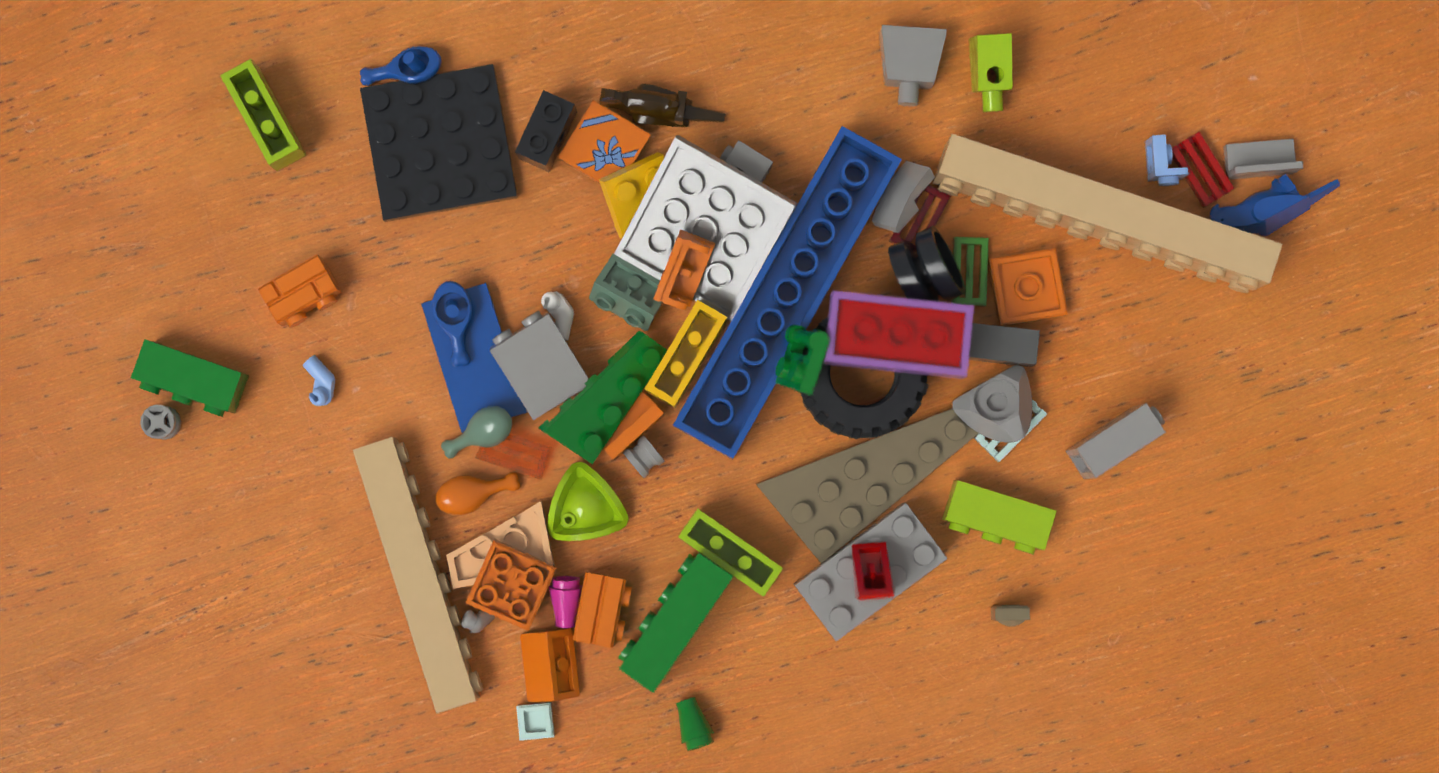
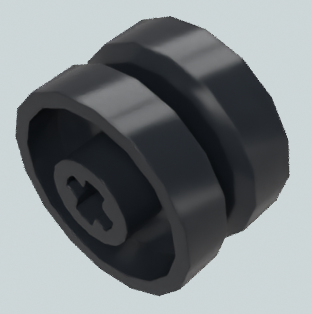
M931 226L916 234V247L910 241L902 240L888 248L891 265L907 299L938 302L939 294L946 301H951L965 294V285L959 267L946 241L935 226Z

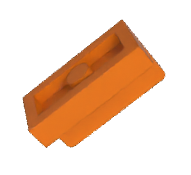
M643 390L604 447V450L614 461L665 415Z
M572 628L520 635L528 702H550L580 697Z

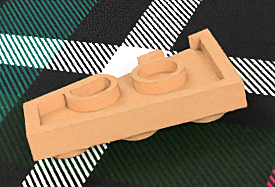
M542 501L446 555L453 589L474 585L494 539L554 565Z

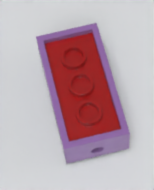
M832 291L826 331L829 337V346L823 364L963 379L967 377L974 306Z

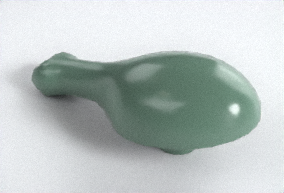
M488 406L478 410L471 417L463 434L453 440H444L441 443L445 456L449 459L454 458L458 451L472 445L480 447L499 445L508 437L511 431V416L505 409L499 406Z

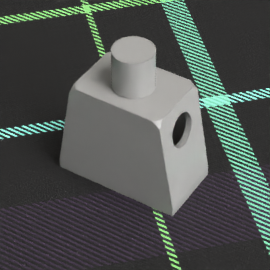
M881 26L879 41L884 85L899 87L898 105L918 106L919 88L932 89L947 29Z

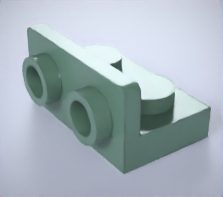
M614 253L595 280L589 299L600 309L610 311L623 318L629 325L641 328L644 331H648L654 317L663 302L653 300L660 280L616 256Z

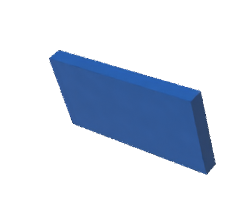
M487 283L465 289L472 303L471 319L464 332L465 350L470 356V363L465 366L454 367L450 361L453 354L450 337L434 318L432 312L433 300L421 303L462 433H464L471 417L478 410L488 406H499L505 409L511 418L528 413L490 352V347L495 345L492 339L502 333V329Z

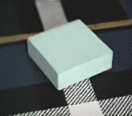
M552 702L516 706L520 741L555 736Z

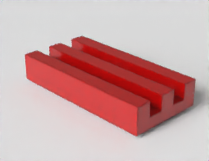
M1200 132L1172 147V158L1178 168L1188 167V175L1185 179L1203 208L1235 189ZM1193 143L1196 145L1197 149H1198L1199 152L1201 153L1202 157H1203L1204 160L1206 161V163H1207V165L1209 166L1210 170L1212 171V173L1214 174L1215 178L1217 179V181L1219 182L1220 186L1222 187L1221 190H1219V188H1218V186L1216 185L1215 181L1213 180V178L1211 177L1210 173L1208 172V170L1206 169L1205 165L1203 164L1202 160L1200 159V157L1198 156L1197 152H1196L1195 149L1193 148V146H1192ZM1185 149L1211 191V196H1207L1181 154V150Z

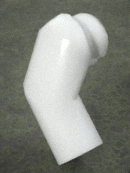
M547 292L542 296L541 304L555 319V325L563 338L568 341L574 309L561 293Z

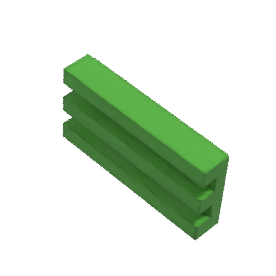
M953 238V256L960 273L962 244L967 245L965 298H960L959 296L951 300V303L979 307L986 306L989 238ZM974 245H980L978 298H972Z

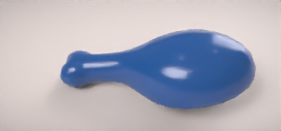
M410 47L400 52L385 66L361 69L360 80L362 85L365 86L384 79H396L405 83L424 82L432 78L439 71L442 64L441 56L430 47Z
M447 281L439 285L434 293L432 312L438 325L450 337L453 351L450 360L454 367L465 366L470 363V356L465 350L464 332L471 319L472 303L467 291L460 284Z

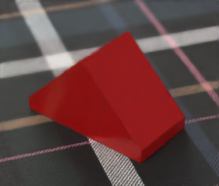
M886 542L851 544L855 599L894 598Z

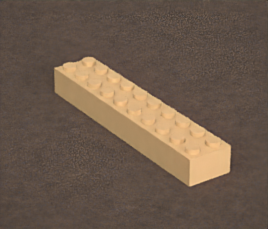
M955 134L950 136L944 146L932 184L939 186V191L948 195L958 196V193L971 196L970 201L975 204L990 207L992 203L1004 207L1003 212L1010 216L1022 218L1023 214L1036 218L1035 223L1043 227L1053 229L1055 225L1067 228V234L1076 238L1087 239V236L1099 239V244L1106 248L1119 250L1120 247L1132 250V256L1151 261L1153 257L1165 261L1164 266L1169 269L1183 272L1186 268L1197 272L1196 277L1208 282H1216L1217 279L1230 283V289L1241 293H1249V290H1257L1262 286L1270 284L1283 245Z

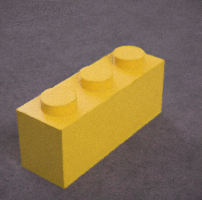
M697 300L645 387V390L676 408L727 322V317Z

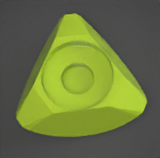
M577 462L568 468L556 488L549 509L547 530L549 535L555 540H588L609 535L623 529L627 525L629 518L622 502L610 485L590 466L583 462Z

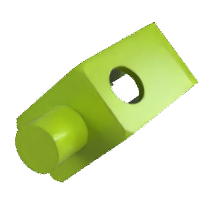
M1012 33L977 35L969 38L972 92H982L983 112L1003 111V91L1012 90L1013 87ZM989 69L994 70L996 73L994 83L987 79Z

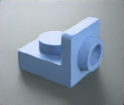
M1152 135L1145 141L1148 181H1158L1159 186L1179 184V179H1183L1188 175V167L1168 168V164L1172 163L1171 144H1166V135Z

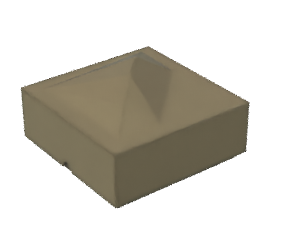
M993 605L991 607V619L1005 626H1017L1025 620H1030V608L1026 605Z

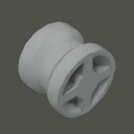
M153 405L143 412L140 424L147 436L167 440L178 434L181 428V418L178 412L169 406Z
M644 435L638 440V445L634 448H627L623 452L643 478L649 475V471L653 466H660L665 462Z

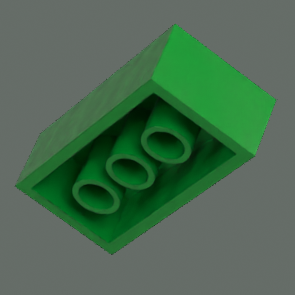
M700 552L696 557L691 554L688 555L677 571L683 575L675 586L671 582L668 584L658 599L663 605L657 614L650 610L638 628L643 634L637 643L630 639L618 659L623 661L619 670L652 693L655 692L733 578V575Z

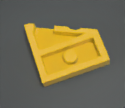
M659 152L599 179L615 228L621 239L664 159V155Z

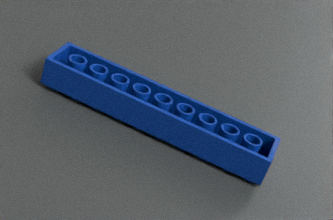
M843 126L840 128L673 423L675 428L728 458L734 459L776 384V366L779 359L785 355L788 346L785 331L790 325L794 324L807 329L902 160L901 158Z

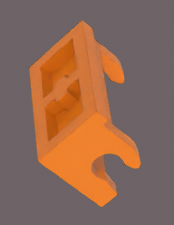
M680 229L653 300L682 310H686L687 306L690 307L715 243Z

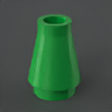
M693 697L676 703L681 743L686 745L687 751L714 743L712 738L714 732L698 706L696 698Z

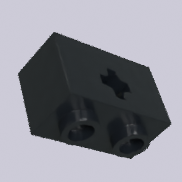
M543 90L515 150L518 159L550 172L577 113L575 104Z

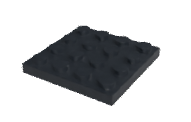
M493 64L435 74L432 78L420 83L397 81L360 88L383 221L389 222L518 198Z

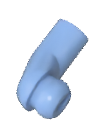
M313 355L303 364L306 371L314 378L313 392L309 393V399L315 406L327 405L334 397L336 379L318 357Z

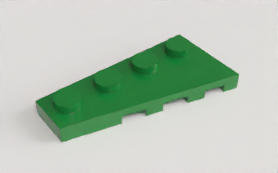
M638 331L608 360L609 365L599 375L593 374L584 383L586 387L573 400L569 398L559 407L561 411L551 421L546 420L538 428L593 464L656 371L667 349L643 332Z

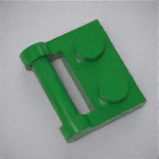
M790 325L785 331L788 346L785 355L777 363L775 383L812 396L829 346V337L823 331L813 330L809 332L803 326ZM805 345L809 348L807 356L802 355Z

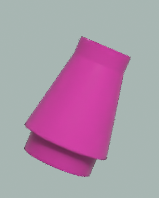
M557 576L552 578V585L549 586L556 627H575L583 587L580 585L579 577Z

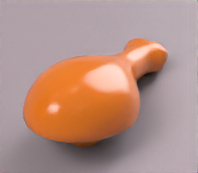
M510 472L504 478L485 481L469 475L453 477L443 483L436 493L437 506L445 513L451 515L470 514L479 509L492 494L505 490H519L521 487L519 476L516 472Z

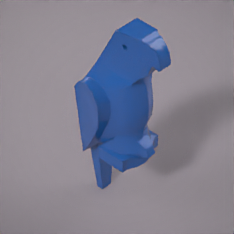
M1285 174L1279 180L1275 178L1269 190L1257 192L1237 206L1220 208L1219 204H1216L1210 211V217L1213 221L1248 233L1268 236L1308 211L1311 205L1338 188L1340 182L1336 179L1303 196L1298 193L1296 186Z

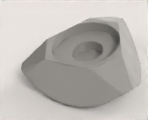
M1014 365L957 397L953 401V410L969 427L987 438L1008 443L1018 442L1023 439L1029 430L1032 418V395L1024 367Z

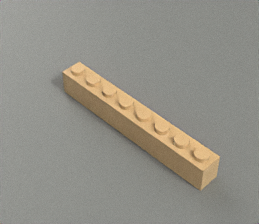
M390 437L353 449L436 714L474 702L480 698L478 692L483 690L481 679L477 671H471L468 659L472 658L471 648L467 638L461 639L457 626L461 625V617L457 606L450 605L447 593L451 592V586L446 573L440 574L437 560L441 559L438 545L435 540H429L426 528L430 527V520L425 507L419 508L415 495L420 494V489L415 475L409 476L405 464L410 461L404 442L398 443L397 438Z

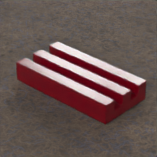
M928 185L924 191L929 194L905 240L912 242L931 203L937 197L941 200L926 229L935 226L951 197L950 195ZM921 194L914 200L915 203H917ZM903 228L899 233L893 232L889 242L896 244L904 240L899 237Z

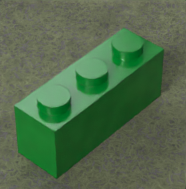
M144 339L131 375L132 379L141 382L140 389L158 395L161 389L172 392V400L190 406L193 400L204 403V411L223 417L225 411L236 413L249 375L146 339Z

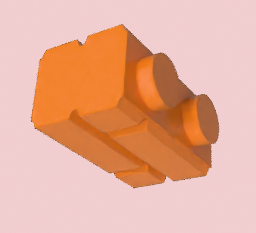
M319 255L313 256L257 288L277 324L281 326L288 324L290 328L304 322L308 318L306 313L318 307L319 311L335 304L337 302L335 296L342 293L325 261Z
M585 572L573 641L614 648L615 641L622 642L626 621L620 620L622 607H629L632 587L626 586L627 579Z

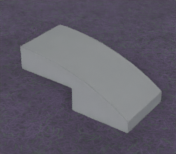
M906 161L900 167L877 205L872 219L874 226L896 233L901 231L919 211L914 200L935 178L930 167Z

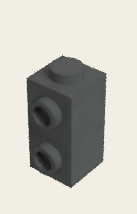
M972 323L969 360L1026 367L1035 366L1040 331Z

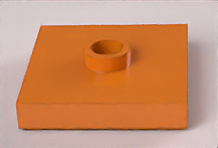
M1056 248L988 260L999 326H1009L1068 315Z

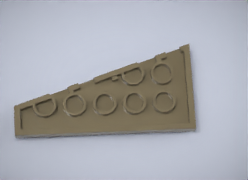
M950 409L756 485L822 564L979 433L963 422L953 409Z

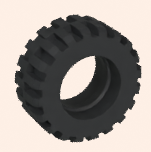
M828 318L820 322L814 330L826 333ZM805 345L802 353L804 356H807L809 351L807 345ZM822 363L812 396L800 393L804 406L820 425H824L837 435H844L854 439H870L890 433L909 420L920 407L922 398L927 392L928 375L894 372L893 385L883 399L870 405H855L838 395L830 378L831 365Z

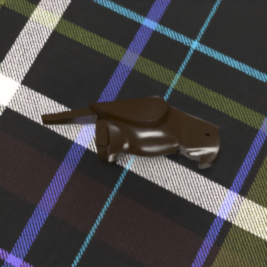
M641 84L637 89L630 91L601 89L600 105L623 110L632 116L633 122L640 124L689 127V121H725V114L692 106V101L687 98V92L678 91L676 93L650 84Z

